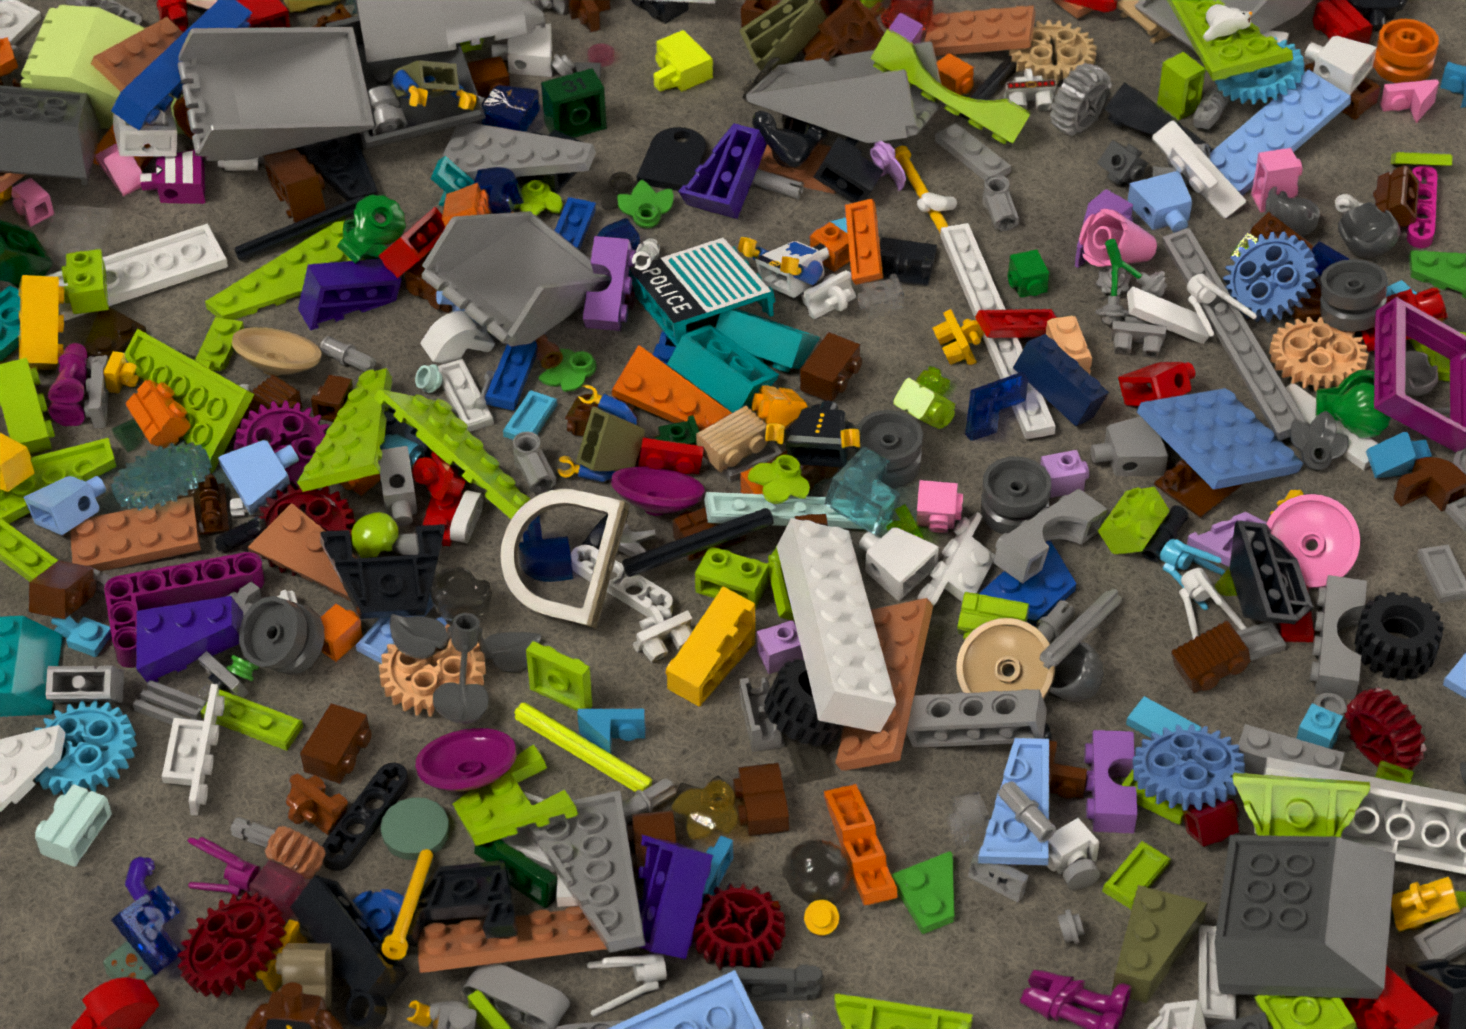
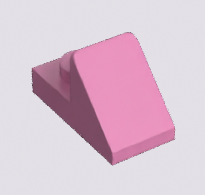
M1436 79L1385 84L1380 103L1382 110L1400 111L1410 109L1417 123L1434 104L1439 81Z
M117 143L95 155L97 163L123 196L141 188L140 174H143L133 156H119Z

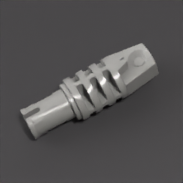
M1217 84L1208 89L1198 105L1193 118L1195 128L1210 129L1220 118L1229 103V96L1224 97L1223 91L1218 90Z

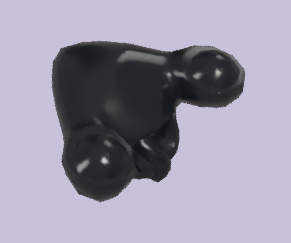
M761 110L753 114L751 122L754 129L760 130L767 145L771 148L773 158L780 166L785 168L800 167L804 164L813 150L826 139L828 132L827 129L810 123L805 125L804 134L793 129H777L774 117L769 112Z

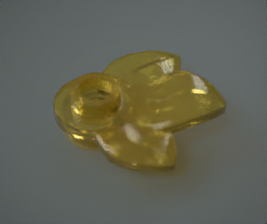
M720 780L708 783L704 789H688L678 796L672 804L673 811L689 816L687 819V833L690 839L706 838L715 829L724 834H730L738 823V812L733 806L735 802L734 791L727 783ZM716 797H721V798H723L722 800H719V801H714V800H713V799L716 798Z

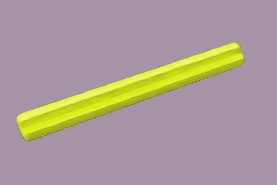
M523 702L515 709L514 713L517 721L634 792L637 790L644 791L652 786V779L531 705Z

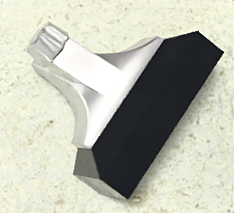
M608 515L598 522L581 545H590L599 550ZM625 523L618 550L631 557L646 552L639 543L653 539L655 529L633 532L629 529L628 524Z

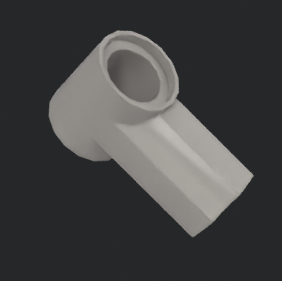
M993 174L989 175L984 181L982 203L988 209L995 229L1000 231L1012 230V228L1019 224V217L1009 192V180L1003 175Z
M528 431L517 434L513 440L515 466L521 470L531 492L541 494L549 491L556 485V477L541 449L540 438L537 434Z

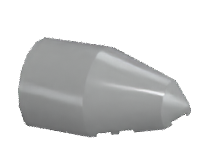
M355 0L357 14L360 18L367 63L457 49L456 43L470 41V44L474 46L480 44V38L494 36V40L497 41L532 33L538 24H540L541 28L546 27L543 12L529 0Z

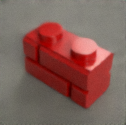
M1325 0L1317 3L1315 7L1313 25L1316 30H1321L1328 37V40L1333 36H1340L1365 44L1370 43L1373 26L1347 0Z

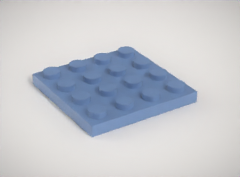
M1226 388L1141 402L1137 413L1213 490L1295 474L1300 471L1303 462L1294 455L1293 450L1285 446L1281 441H1278L1274 432L1265 427L1255 417V414L1247 409L1233 392Z

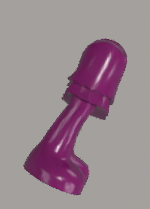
M72 343L65 348L63 355L58 359L60 374L50 387L48 398L51 400L48 412L54 421L62 426H79L83 423L85 417L84 409L77 402L83 399L85 392L87 351L83 345Z
M1032 970L1028 979L1031 987L1023 990L1020 999L1023 1005L1041 1014L1048 1021L1050 1018L1055 1021L1062 1018L1084 1029H1119V1023H1122L1128 1006L1131 985L1120 983L1111 994L1106 995L1085 989L1086 982L1084 980L1074 981V976H1063L1043 970ZM1073 1004L1081 1005L1103 1015L1087 1012L1073 1006Z

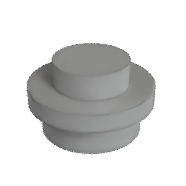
M558 54L554 56L555 60L551 64L562 76L575 73L572 70L575 67L574 63L565 54L562 57Z
M1070 909L1065 910L1066 914L1057 916L1065 943L1074 941L1075 944L1080 943L1078 936L1085 934L1079 914L1072 915Z

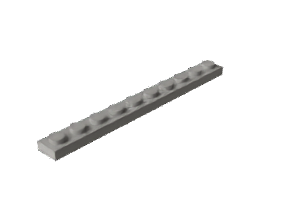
M1190 228L1163 237V245L1186 284H1188L1193 276L1204 274L1217 287L1230 295ZM1218 295L1208 304L1200 303L1211 327L1278 441L1291 437L1290 428L1294 419H1299L1305 423L1306 421L1240 311Z

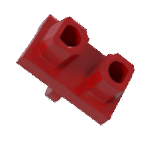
M157 0L160 20L167 17L184 33L188 26L186 0Z
M434 451L431 454L432 459L423 457L414 462L411 469L413 478L416 482L425 484L433 498L442 501L445 493L457 498L460 496L466 481L463 477L457 476L458 469L456 466L448 465Z

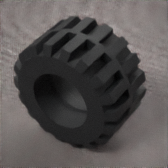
M1389 592L1386 597L1378 595L1374 601L1370 600L1366 604L1365 609L1362 610L1355 636V651L1361 655V662L1364 665L1370 664V670L1374 673H1377L1378 670L1383 672L1382 677L1388 679L1390 675H1395L1396 680H1404L1405 675H1408L1409 679L1417 678L1418 672L1421 675L1428 672L1429 667H1432L1435 663L1444 629L1443 622L1440 621L1441 616L1438 611H1432L1433 606L1430 603L1421 602L1422 598L1418 596L1414 598L1409 597L1408 593L1401 592V595ZM1390 632L1400 633L1408 638H1399L1390 634Z
M796 659L793 662L788 661L780 668L764 701V710L769 715V721L772 724H776V729L788 735V738L796 739L802 744L807 745L810 743L813 746H821V744L829 745L832 741H836L844 725L818 720L805 662L801 659Z

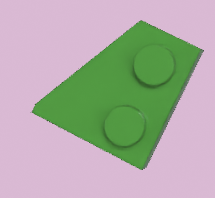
M1410 250L1409 265L1411 278L1431 283L1434 287L1444 291L1447 287L1463 293L1462 298L1466 299V253Z
M951 851L891 874L897 886V893L922 935L954 922L953 854Z

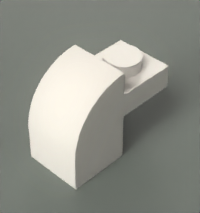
M455 311L438 319L430 327L420 344L433 362L446 364L459 360L467 348L489 352L492 350L495 342L488 334L486 327L473 322L465 311Z

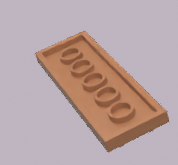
M928 598L871 610L896 705L881 732L844 726L836 758V765L840 770L846 771L900 761L933 605Z
M570 906L562 911L537 910L530 915L515 916L518 934L517 936L486 939L483 931L485 920L467 919L460 924L444 925L434 923L427 925L422 929L418 940V961L420 973L607 948L580 907Z

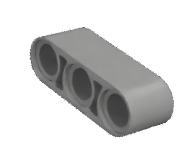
M500 963L477 966L462 989L466 997L477 990L481 991L499 1014L505 1017L511 1015L509 1019L531 1029H555L570 1006L569 999L561 991Z

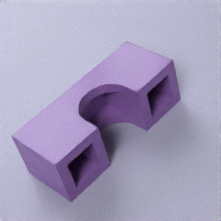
M594 236L590 263L594 274L609 276L612 281L609 287L601 292H586L583 321L586 328L621 331L622 322H627L628 305L624 304L626 294H631L632 277H628L629 268L635 266V263H632V258L636 253V250L631 248L629 239Z
M1093 730L1091 743H1085L1084 762L1091 764V771H1087L1085 790L1092 791V798H1087L1086 819L1093 820V832L1134 833L1137 820L1136 787L1121 786L1112 781V779L1117 777H1127L1133 769V756H1135L1134 732Z

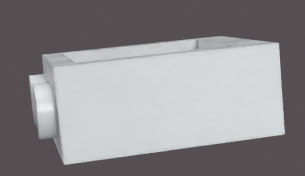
M171 106L165 112L160 110L156 121L152 125L147 123L140 131L113 113V130L119 156H177V128ZM150 144L151 146L150 148H145L144 145Z

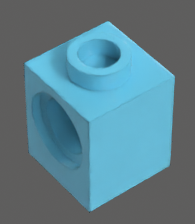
M1312 703L1299 726L1296 739L1332 749L1338 739L1343 716Z

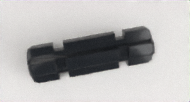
M255 517L217 536L215 539L216 549L226 553L255 539L267 528L266 520Z

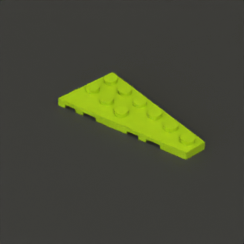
M137 329L124 353L125 358L129 363L137 365L135 372L138 377L143 378L144 381L151 380L158 384L163 382L174 391L175 394L172 398L186 409L187 414L185 417L191 426L183 436L189 445L187 448L192 455L197 457L203 472L212 474L219 463L218 457L222 456L255 394Z
M387 368L377 371L368 370L359 376V381L348 394V399L338 411L336 419L327 429L325 437L316 447V452L309 463L305 465L304 471L297 481L303 492L380 474L381 467L378 464V460L382 459L383 454L380 450V445L384 443L387 423L384 412L388 411L389 405H380L373 398L379 389L391 391L392 376Z
M383 389L378 390L373 399L380 405L388 404L396 411L393 416L398 421L416 428L415 436L448 465H453L455 462L465 471L462 477L469 483H474L486 489L485 497L510 519L526 502L531 500L527 495L519 491L515 486V480L501 470L498 460L484 450L483 443L467 430V424L455 416L451 411L452 407L449 403L442 399H427L419 394L412 396Z

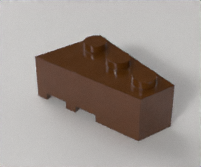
M296 148L262 156L268 180L279 201H285L290 210L286 211L288 218H293V222L296 223L326 210L322 196V190H325L323 178L320 173L316 174L312 164H308L304 154L300 155Z

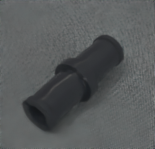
M1178 505L1171 507L1169 513L1143 549L1142 556L1154 563L1158 562L1164 545L1169 540H1176L1178 538V531L1189 519V514L1183 507Z

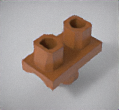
M299 773L290 776L291 790L286 798V805L290 807L288 813L289 820L294 824H300L306 820L309 823H313L326 835L331 834L336 827L337 819L346 814L347 799L340 793L328 797L325 794L326 786L324 781L316 775L305 779Z

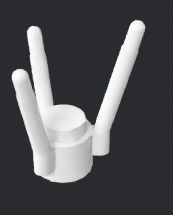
M1197 274L1189 280L1187 291L1191 296L1188 298V301L1194 306L1210 337L1214 336V331L1200 303L1208 304L1217 295L1252 319L1257 318L1254 312L1222 291L1204 274Z
M1194 568L1182 576L1181 583L1184 588L1179 591V594L1184 601L1193 639L1199 636L1191 599L1201 602L1211 597L1217 605L1222 607L1240 630L1247 628L1218 593L1202 568Z
M651 953L641 956L605 957L601 961L588 962L587 967L590 969L633 966L636 981L644 982V985L592 1010L591 1016L596 1017L646 992L659 990L658 981L666 980L667 977L663 955Z

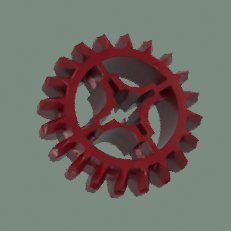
M1380 687L1371 688L1356 695V698L1352 699L1351 703L1346 706L1347 712L1344 715L1348 722L1345 726L1351 732L1349 738L1354 740L1355 748L1359 749L1379 770H1385L1391 777L1395 775L1400 776L1414 769L1424 759V752L1427 749L1423 743L1426 737L1420 731L1422 725L1417 723L1416 715L1410 712L1408 704H1403L1398 695L1393 696L1388 689L1383 690Z
M729 882L727 890L724 891L716 886L713 891L714 896L705 893V898L703 899L702 907L697 915L693 930V943H696L698 954H704L706 963L708 964L716 960V967L720 970L725 964H728L729 968L736 966L750 968V964L754 963L758 968H762L764 959L772 962L775 957V951H780L782 948V940L786 936V927H784L785 915L781 912L779 902L772 901L770 891L760 895L758 885L749 890L745 882L741 884L740 888H734ZM723 915L724 919L718 922V926L711 929L710 927L713 922ZM766 925L764 932L754 939L753 934L758 932L760 927Z

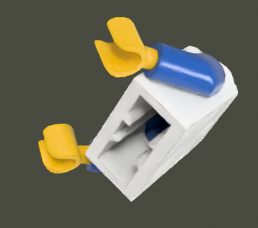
M748 237L740 238L738 251L756 261L758 273L768 287L770 286L794 298L824 277L822 261L829 258V252L822 243L810 247L798 241H793L768 251L762 247L755 248L757 241Z

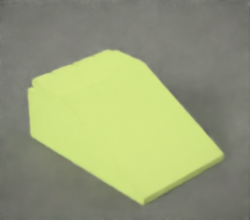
M59 5L58 8H50L21 72L22 77L25 78L22 79L21 85L23 88L87 93L99 120L100 128L110 129L113 125V112L111 110L120 91L91 62L97 54L145 28L99 7ZM174 97V100H173V102H172V104H171L170 106H171V110H172V113H173L174 121H175V124H176L177 133H179V134H185V133L183 132V130L180 128V126L178 125V123H177V121H176V118H175V116H174L173 106H174V104H175V102H176V100H177V99Z

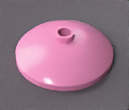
M1306 494L1291 498L1282 503L1271 514L1266 523L1272 530L1271 534L1282 541L1297 558L1308 589L1325 587L1328 575L1344 577L1357 560L1360 550V533L1357 523L1348 509L1332 498L1316 494ZM1314 541L1318 544V547L1314 551H1309L1306 548V544Z

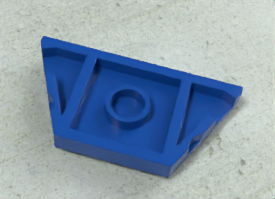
M1051 540L1046 541L1049 549L1042 571L1023 583L1006 571H1003L979 594L1028 603L1029 614L1027 623L1036 627V623L1041 617H1047L1060 600L1065 601L1076 590V582Z

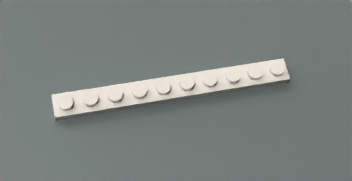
M969 224L942 227L940 237L974 318L979 310H1005ZM984 334L982 337L1025 439L1055 434L1056 426L1043 396L1013 369L1014 364L1023 351L1018 338H987Z

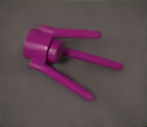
M193 837L188 838L189 844L227 863L224 879L228 880L229 883L227 885L190 882L188 884L190 889L228 892L236 896L240 895L242 889L248 892L252 890L259 878L260 866L244 861L204 837H200L198 840Z

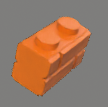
M145 380L137 389L138 392L134 393L127 400L126 406L150 444L167 451L172 449L178 443V438L183 437L191 428L190 423L185 417L187 411L181 404L174 401L172 396L175 393L167 384L163 382L158 384L151 380Z

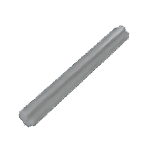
M1112 588L1110 591H1105L1040 654V660L1044 662L1045 668L1050 669L1052 666H1057L1121 603L1122 597L1118 595V590Z

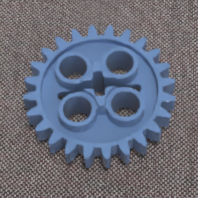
M1271 232L1269 239L1265 240L1263 235L1260 234L1258 243L1255 244L1250 239L1248 240V249L1239 247L1241 255L1239 257L1231 256L1235 264L1225 267L1230 274L1223 277L1227 284L1225 288L1232 298L1257 315V318L1254 319L1256 322L1262 316L1267 322H1270L1272 315H1276L1279 320H1282V312L1284 311L1292 315V306L1303 307L1300 302L1302 297L1310 299L1311 296L1307 289L1316 288L1312 279L1318 277V273L1314 269L1318 264L1313 258L1314 254L1310 248L1307 247L1303 240L1299 242L1295 235L1289 238L1285 232H1282L1279 238H1277L1275 233ZM1241 312L1246 319L1249 318L1248 315Z
M1193 724L1189 726L1188 730H1183L1180 725H1176V731L1174 732L1164 727L1162 736L1152 732L1151 741L1143 739L1142 747H1136L1135 756H1133V778L1138 781V789H1145V796L1147 798L1156 795L1157 804L1165 800L1169 801V808L1171 809L1177 803L1182 804L1184 811H1187L1189 804H1194L1198 810H1201L1202 803H1207L1213 808L1215 807V799L1227 802V794L1236 795L1237 787L1233 783V773H1245L1244 754L1239 753V745H1231V737L1220 739L1219 730L1208 734L1207 726H1204L1200 731H1195Z

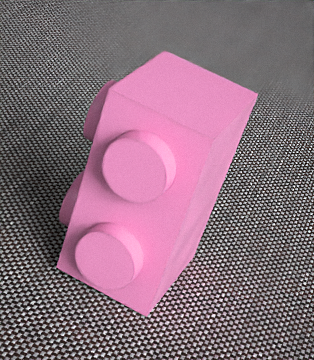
M1291 148L1258 153L1251 194L1260 213L1265 212L1268 193L1273 187H1277V195L1281 191L1286 192L1289 198H1295L1298 195L1297 183L1299 175L1302 174V163L1299 158H1296Z
M919 481L917 526L929 527V531L936 533H945L948 529H954L955 520H961L963 494L957 493L958 483Z

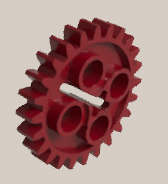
M289 484L288 493L284 494L282 491L276 490L278 498L274 500L267 497L268 507L259 506L258 508L260 513L258 517L260 519L264 518L268 527L291 503L300 510L305 506L306 515L325 531L349 530L350 540L352 541L351 531L355 524L353 510L349 509L347 499L341 500L339 491L330 495L329 486H325L321 491L317 488L303 492L300 486L299 490H294L291 484ZM317 513H324L323 515L315 516ZM268 559L269 566L274 567L275 564ZM279 567L280 573L285 572L287 568ZM291 571V572H292V576H295V575L297 574V573Z
M245 892L241 899L233 894L228 904L221 899L217 910L214 911L209 907L207 909L208 916L205 919H196L199 924L197 929H188L187 932L191 935V938L181 942V945L186 950L178 954L182 962L177 966L183 972L181 977L196 993L201 992L205 997L212 993L216 998H219L224 990L230 996L235 986L244 990L246 980L249 978L256 982V973L259 970L264 972L269 970L265 963L268 960L277 959L273 951L282 948L284 945L279 938L287 933L282 928L286 921L281 916L283 914L281 910L267 896L263 898L258 892L253 896Z

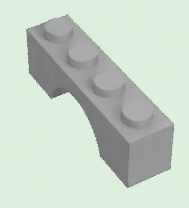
M1080 489L1075 490L1068 496L1063 495L1057 503L1049 508H1043L1038 515L1029 521L1024 520L1018 528L1010 533L1002 534L995 545L997 550L993 563L1023 583L1042 571L1049 549L1046 541L1063 539L1083 544L1099 533L1098 530L1103 524L1107 508Z
M1328 575L1325 588L1319 587L1316 606H1321L1322 612L1317 611L1314 630L1320 631V637H1314L1312 656H1318L1317 662L1312 661L1310 681L1315 682L1314 694L1334 693L1344 699L1352 700L1355 698L1360 678L1361 655L1347 648L1340 640L1338 633L1344 628L1359 625L1366 601L1367 581Z

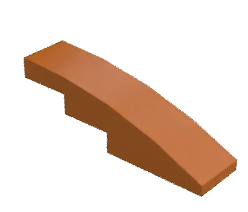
M853 784L824 791V798L849 871L864 906L898 898L897 886L887 867L886 854L876 835L875 822L857 785Z

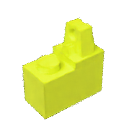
M684 30L656 41L657 53L655 54V59L658 66L662 69L655 72L653 78L654 86L660 92L677 87L682 92L713 78V58Z

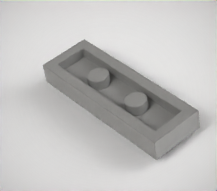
M957 123L935 134V142L984 181L989 175L1000 174L1006 176L1011 173L1010 164Z

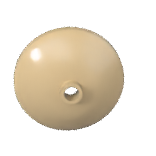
M261 327L245 328L235 332L232 338V346L237 354L250 365L270 376L272 374L280 376L306 371L316 366L321 360L322 352L315 343L302 336L283 330Z
M999 618L980 625L968 635L958 653L956 672L963 693L1040 689L1044 699L1054 681L1056 667L1045 668L1044 662L1040 660V654L1050 644L1036 627L1019 619ZM1008 666H1013L1015 668L1014 674L1009 677L1005 676L1004 669Z

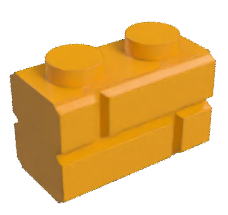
M762 385L759 388V392L754 394L752 401V410L757 413L764 423H776L784 426L797 419L801 410L808 407L806 402L793 389L780 387L777 389L776 387Z

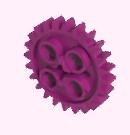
M284 400L282 408H278L277 404L272 401L269 410L261 404L258 414L251 410L248 420L242 419L241 429H237L235 438L237 440H235L234 449L238 450L259 442L258 439L268 440L274 453L291 445L299 461L285 468V471L289 476L291 486L294 490H299L297 481L302 475L305 465L309 463L316 452V447L325 437L329 425H319L321 415L312 418L310 416V407L302 412L298 402L292 409L289 408L286 400ZM285 427H292L296 431L290 432ZM307 451L311 456H304L300 452ZM288 487L282 491L284 494L287 492Z

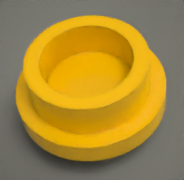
M817 900L806 908L804 922L810 932L815 935L825 936L837 928L839 913L831 902Z

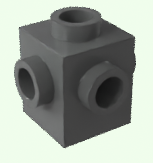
M1112 140L1097 164L1109 172L1107 177L1121 186L1123 182L1130 185V183L1140 180L1148 162L1140 157L1143 152L1133 145L1128 144L1125 147Z

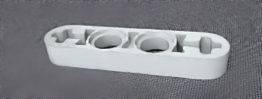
M580 545L574 548L571 552L573 571L591 581L593 566H595L599 550L590 545ZM615 560L613 572L618 575L609 582L607 589L609 594L647 616L646 608L652 606L653 603L658 605L656 607L659 612L669 609L671 614L673 613L671 594L639 574L628 577L623 565ZM637 586L642 591L639 594L631 595L626 592V589Z

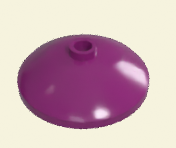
M629 467L620 469L612 475L611 485L616 493L634 507L645 510L649 515L660 516L663 513L678 512L696 505L704 497V486L699 481L683 473L661 468L655 470L648 467Z
M488 728L464 729L443 735L427 744L417 755L415 766L419 778L434 788L445 791H470L484 787L502 777L515 762L517 751L513 739L501 731Z

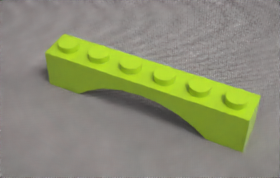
M890 28L886 30L870 58L875 61L873 66L882 72L906 70L910 88L912 85H915L922 89L920 94L933 102L936 99L946 104L944 108L956 116H959L960 113L970 118L968 123L980 130L986 127L993 132L992 137L1003 144H1006L1007 141L1014 143L1031 112L1007 98L977 100L959 95L947 89L925 69L917 56L913 42Z

